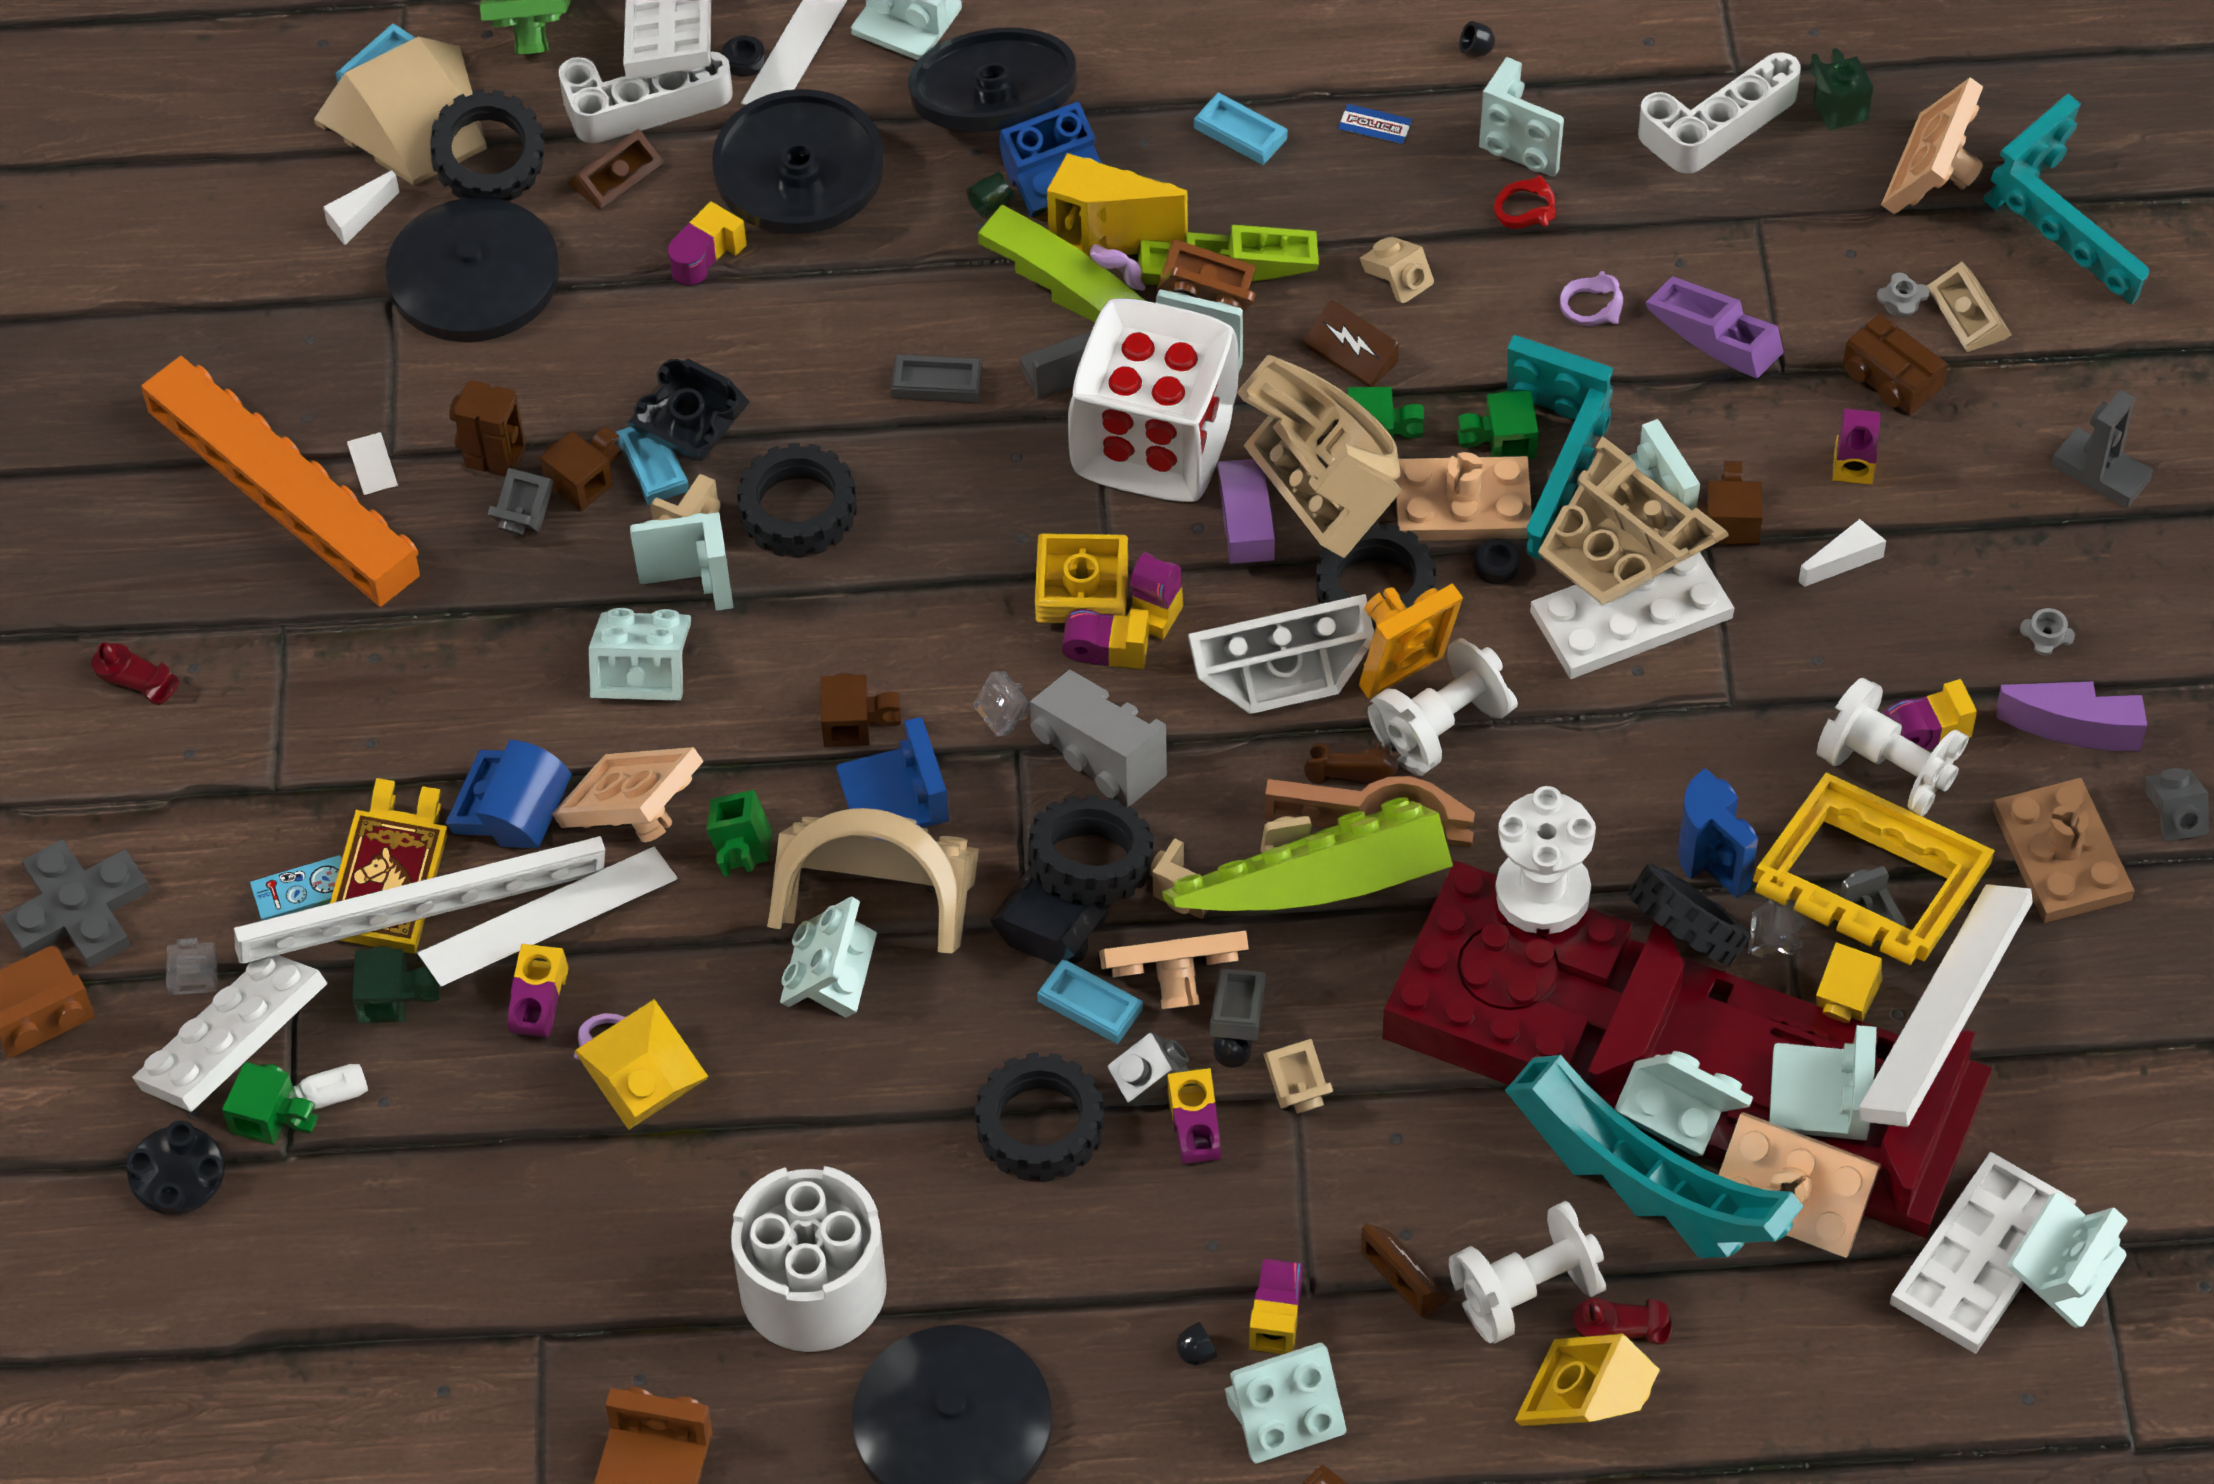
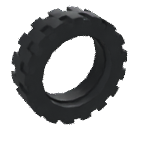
M484 89L474 90L472 95L466 97L464 94H461L453 99L451 106L446 104L441 109L439 119L435 120L432 125L430 152L433 170L438 172L440 183L444 187L449 186L452 189V194L460 199L464 196L467 198H495L500 200L510 198V200H514L521 196V191L524 188L529 190L533 186L535 176L540 174L544 157L542 125L537 123L535 112L530 107L526 109L523 106V101L514 95L512 98L504 96L503 91L493 90V93H484ZM492 120L504 123L514 130L522 141L523 151L521 158L513 167L501 173L484 175L472 172L458 163L452 152L451 145L453 139L461 128L475 121Z
M788 443L787 448L780 449L779 446L768 449V454L763 457L759 454L751 461V467L743 470L740 476L741 485H737L740 522L743 523L744 532L749 539L754 537L755 544L759 548L765 550L768 547L773 550V554L785 557V554L788 553L794 554V558L806 557V553L814 551L815 554H820L827 551L826 546L831 543L837 545L843 540V533L851 530L854 524L853 515L857 514L855 481L851 477L848 465L845 462L840 463L836 453L830 450L827 453L821 451V446L809 444L808 447H800V443ZM792 478H807L820 482L834 495V499L828 509L817 517L802 522H785L771 517L761 508L760 502L769 489L779 482Z
M1375 522L1345 558L1323 548L1319 555V564H1317L1316 596L1318 603L1322 602V604L1352 597L1340 586L1339 577L1345 568L1357 561L1369 558L1389 559L1403 566L1412 576L1413 586L1408 593L1400 597L1407 608L1413 606L1415 600L1429 589L1436 588L1435 559H1430L1431 550L1425 542L1422 544L1418 542L1416 534L1409 530L1404 533L1400 531V526L1388 524L1387 527L1378 526V522ZM1371 618L1372 624H1373V629H1374V632H1375L1376 623H1375L1374 620Z
M1077 795L1065 797L1064 802L1061 803L1054 801L1046 806L1045 812L1039 811L1034 818V825L1031 824L1027 864L1031 866V875L1036 882L1039 880L1042 882V888L1050 894L1056 892L1060 894V899L1071 903L1074 899L1082 901L1081 905L1094 906L1095 902L1102 901L1104 905L1116 903L1117 898H1130L1135 894L1136 888L1141 889L1145 885L1152 863L1154 837L1153 833H1149L1150 826L1145 818L1140 820L1138 812L1130 806L1124 808L1120 806V801L1112 798L1105 801L1099 800L1097 795H1086V799H1078ZM1080 834L1098 835L1116 842L1126 851L1127 855L1112 864L1101 866L1083 865L1062 856L1054 848V845L1068 836Z
M1648 863L1627 892L1630 900L1639 905L1638 908L1645 914L1650 915L1656 923L1671 931L1672 935L1680 940H1684L1696 951L1703 952L1708 958L1718 961L1725 966L1733 964L1752 937L1748 929L1741 925L1734 916L1725 912L1723 907L1708 899V896L1698 889L1696 890L1691 887L1686 881L1679 877L1676 878L1671 872L1661 869L1655 864Z
M1039 1052L1028 1053L1026 1058L1020 1060L1014 1057L1005 1061V1067L1001 1070L995 1068L988 1075L987 1085L982 1084L978 1091V1104H975V1116L979 1143L983 1144V1152L990 1161L994 1159L997 1162V1168L1006 1174H1009L1011 1171L1017 1174L1018 1179L1030 1181L1031 1177L1040 1178V1182L1053 1181V1176L1060 1174L1066 1177L1075 1173V1167L1079 1164L1085 1166L1092 1158V1150L1094 1148L1098 1150L1101 1144L1102 1130H1104L1101 1091H1097L1094 1077L1090 1073L1085 1075L1082 1072V1066L1073 1060L1068 1063L1062 1060L1061 1055L1049 1053V1057H1039ZM1042 1088L1056 1090L1071 1098L1079 1109L1080 1118L1079 1123L1070 1135L1057 1143L1037 1146L1023 1144L1006 1133L1000 1123L1002 1109L1010 1099L1023 1091Z

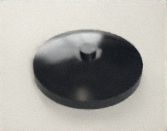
M992 28L954 37L926 52L911 69L908 85L913 108L928 122L952 130L987 132L1003 130L1056 110L1073 94L1077 85L1078 74L1073 51L1059 38L1033 29Z
M810 89L775 92L746 104L732 115L722 127L715 141L712 156L716 187L725 204L746 222L764 230L785 234L818 232L837 226L852 218L873 198L879 188L884 171L881 137L869 116L858 106L840 96Z
M473 197L452 200L421 213L398 234L389 250L386 261V279L390 297L400 315L410 325L427 335L455 342L491 340L522 328L537 317L548 305L556 290L560 272L556 244L546 225L527 209L495 198Z
M946 1325L912 1333L892 1344L873 1361L861 1379L855 1394L852 1425L859 1458L865 1470L876 1484H1026L1041 1465L1049 1447L1052 1434V1408L1049 1390L1043 1375L1033 1360L1020 1347L1005 1337L985 1329L964 1325Z

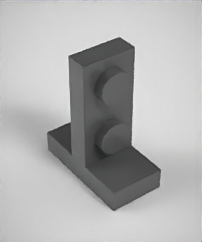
M2120 389L2109 403L2103 401L2095 410L2090 421V425L2094 427L2093 433L2089 434L2076 427L2053 455L2051 466L2128 509L2151 481L2153 469L2123 453L2136 398Z

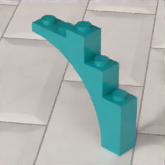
M1561 1055L1533 1057L1505 1090L1573 1175H1603L1636 1217L1665 1216L1698 1258L1730 1257L1738 1252L1745 1242H1775L1783 1238L1793 1226L1792 1220L1804 1207L1793 1192L1764 1190L1737 1183L1709 1172L1670 1151L1615 1111L1585 1083Z

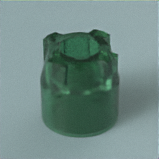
M1000 172L981 179L966 190L971 206L981 217H986L995 212L1014 196L1013 190Z

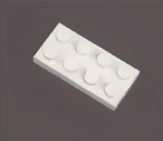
M626 0L623 61L626 78L640 77L649 79L661 73L674 71L694 72L702 67L710 66L711 0Z
M1698 552L1613 602L1601 605L1580 587L1573 585L1531 601L1530 612L1570 679L1732 619L1734 606L1703 556Z
M280 955L252 961L248 964L246 971L234 983L220 990L214 996L212 1003L196 1018L187 1021L180 1028L178 1035L162 1050L150 1055L145 1061L144 1067L132 1078L143 1092L192 1112L325 987L327 982L319 970Z
M1990 1152L1892 1293L1890 1305L1976 1354L2024 1284L2008 1268L2009 1260L2049 1196L2061 1191ZM2061 1192L2067 1199H2069L2075 1205V1199Z

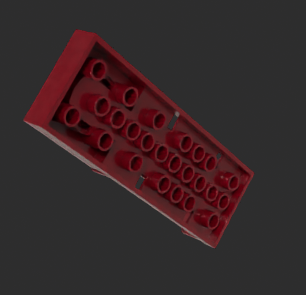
M1455 860L1386 1003L1383 1013L1382 1039L1510 1085L1533 1057L1561 1055L1585 1083L1613 1109L1618 1102L1635 1061L1652 1058L1655 1055L1672 1054L1673 1051L1685 1053L1700 1062L1699 1069L1712 1076L1715 1073H1720L1734 1078L1742 1084L1740 1090L1753 1097L1750 1107L1724 1111L1719 1116L1703 1157L1723 1164L1737 1121L1742 1112L1769 1122L1773 1049L1776 1043L1844 1049L1845 1043L1853 1044L1857 1025L1876 1026L1851 1018L1850 1023L1836 1021L1825 1016L1822 1013L1824 1008L1681 957L1669 930L1656 922L1651 929L1646 943L1630 938L1632 923L1590 908L1587 909V912L1577 924L1562 932L1549 934V929L1538 928L1537 933L1523 931L1508 922L1498 908L1496 899V880L1498 875ZM1714 992L1728 997V1000L1724 1003L1709 997L1710 993ZM1876 1027L1875 1051L1889 1055L1900 1035ZM1969 1030L1960 1032L1908 1127L1870 1122L1867 1141L1805 1135L1881 1164L1864 1216L1927 1239L1989 1084L1992 1072L1991 1067L1970 1060L1975 1032ZM1875 1057L1874 1080L1885 1060ZM1637 1127L1639 1130H1641L1643 1133H1645V1134L1648 1135L1649 1137L1654 1138V1139H1657V1140L1662 1141V1142H1665V1143H1668V1142H1666V1141H1664V1140H1662V1139L1656 1137L1655 1135H1653V1134H1651V1133H1649V1132H1647V1131H1645V1130H1643V1129Z

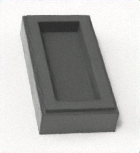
M895 354L891 396L898 399L979 403L983 371L982 359Z
M1222 968L1218 970L1210 1021V1037L1258 1040L1266 973Z

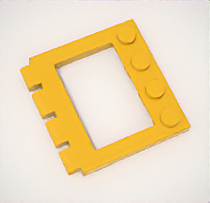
M1826 772L1757 866L1753 881L1758 883L1755 893L1783 906H1786L1792 899L1796 901L1794 911L1827 927L1833 920L1839 921L1836 931L1870 947L1873 946L1876 940L1882 942L1880 952L1911 965L1915 958L1925 962L1991 864L1995 850ZM1823 822L1838 827L1947 878L1913 930L1788 872Z

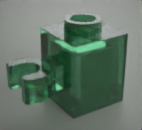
M1838 48L1832 49L1831 63L1826 64L1820 61L1817 53L1812 54L1810 71L1816 78L1813 101L1828 130L1867 121L1869 119L1874 86L1858 57L1844 59L1843 53Z
M378 946L370 950H355L352 1000L359 1023L406 1022L408 998H414L423 1002L439 1000L440 985L427 967L417 968L409 972L403 949Z

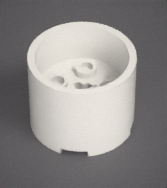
M824 1166L823 1170L802 1169L787 1172L785 1167L766 1175L752 1185L735 1209L731 1233L732 1251L741 1303L750 1323L769 1341L781 1347L802 1352L834 1349L857 1338L878 1316L885 1299L887 1285L878 1211L870 1194L850 1175Z

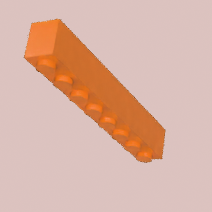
M179 356L141 385L149 414L380 608L420 576L416 558L418 550L406 535L401 534L398 536L389 529L386 521L377 511L373 509L368 511L359 504L358 499L347 486L341 485L339 487L330 480L327 472L318 462L314 460L309 462L300 455L298 448L289 438L285 436L280 438L271 431L269 424L259 413L251 414L242 406L239 398L230 389L222 390L217 386L210 374L201 365L194 367L184 357Z

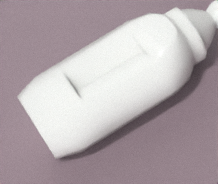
M348 1064L304 1078L299 1085L293 1086L289 1098L299 1097L310 1100L315 1104L313 1109H320L360 1097L368 1091V1087L360 1064Z

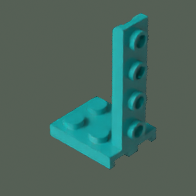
M2067 94L2001 150L2000 156L2005 159V162L1993 171L1990 180L1996 186L1984 195L1983 200L1995 210L2006 202L2013 212L2022 215L2038 228L2046 239L2054 241L2071 255L2078 265L2087 268L2103 281L2111 292L2120 295L2132 305L2139 298L2144 282L2149 275V268L2039 179L2040 172L2046 166L2052 169L2064 158L2068 150L2065 147V143L2078 125L2074 120L2081 103L2070 94Z
M1513 335L1507 348V391L1531 390L1533 405L1537 404L1555 410L1560 416L1568 419L1576 418L1527 525V535L1529 537L1527 553L1529 556L1541 560L1542 557H1540L1538 551L1563 506L1569 505L1579 487L1576 484L1578 475L1583 470L1588 471L1593 462L1595 449L1592 446L1596 437H1604L1608 430L1612 415L1609 402L1613 396V386L1610 385V379L1614 368Z

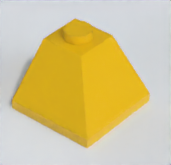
M655 999L575 1050L576 1055L628 1130L708 1079V1075Z
M1624 1334L1554 1339L1515 1421L1520 1426L1581 1423L1640 1411L1650 1396L1651 1387L1660 1369Z

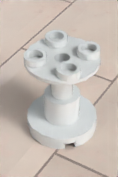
M1463 638L1456 639L1448 646L1447 651L1450 669L1455 677V680L1438 692L1432 688H1426L1412 699L1396 689L1387 688L1370 701L1373 702L1368 706L1371 726L1378 740L1382 742L1383 747L1388 743L1391 748L1394 747L1401 754L1396 760L1403 769L1413 775L1423 776L1441 762L1442 749L1438 736L1454 725L1455 719L1453 714L1468 703L1472 702L1485 714L1499 719L1504 718L1518 706L1515 695L1506 686L1499 672L1503 668L1502 662L1491 648L1485 647L1480 650L1477 646Z
M1860 678L1847 690L1835 708L1840 710V713L1835 722L1828 719L1820 736L1816 753L1832 766H1838L1854 751L1877 765L1887 759L1913 774L1917 779L1909 795L1907 806L1911 812L1923 817L1930 809L1937 789L1939 788L1945 792L1955 780L1959 768L1953 765V762L1964 751L1969 737L1958 730H1953L1940 741L1932 753L1900 735L1901 724L1877 711L1882 699V687L1875 682Z
M1551 786L1540 787L1534 793L1527 794L1514 801L1503 813L1498 826L1501 848L1508 856L1499 868L1496 880L1498 908L1508 922L1523 931L1537 933V928L1549 929V934L1558 933L1577 924L1587 912L1591 893L1589 873L1582 862L1592 851L1596 831L1595 822L1581 803L1567 795L1561 794L1558 789Z
M1564 1201L1548 1209L1547 1221L1554 1245L1523 1259L1518 1253L1514 1252L1489 1264L1480 1251L1472 1246L1449 1257V1270L1455 1291L1464 1288L1467 1298L1461 1305L1474 1328L1488 1343L1494 1342L1495 1344L1514 1335L1515 1322L1511 1308L1536 1297V1285L1565 1271L1569 1273L1574 1283L1582 1292L1590 1297L1606 1290L1605 1281L1597 1266V1263L1604 1260L1602 1248L1594 1235L1588 1234L1585 1236L1579 1227L1577 1215L1569 1202Z

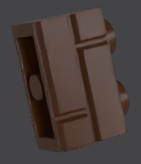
M1880 313L1868 322L1864 329L1861 328L1848 339L1843 359V366L1853 380L1859 383L1866 382L1878 391L1884 403L1890 407L1898 406L1909 415H1912L1924 405L1926 400H1930L1942 389L1948 363Z
M470 380L465 384L461 395H455L450 406L449 418L451 421H455L457 425L455 446L462 449L466 468L482 472L490 469L491 474L506 477L508 468L517 469L526 450L515 390L499 386L491 389L490 384Z

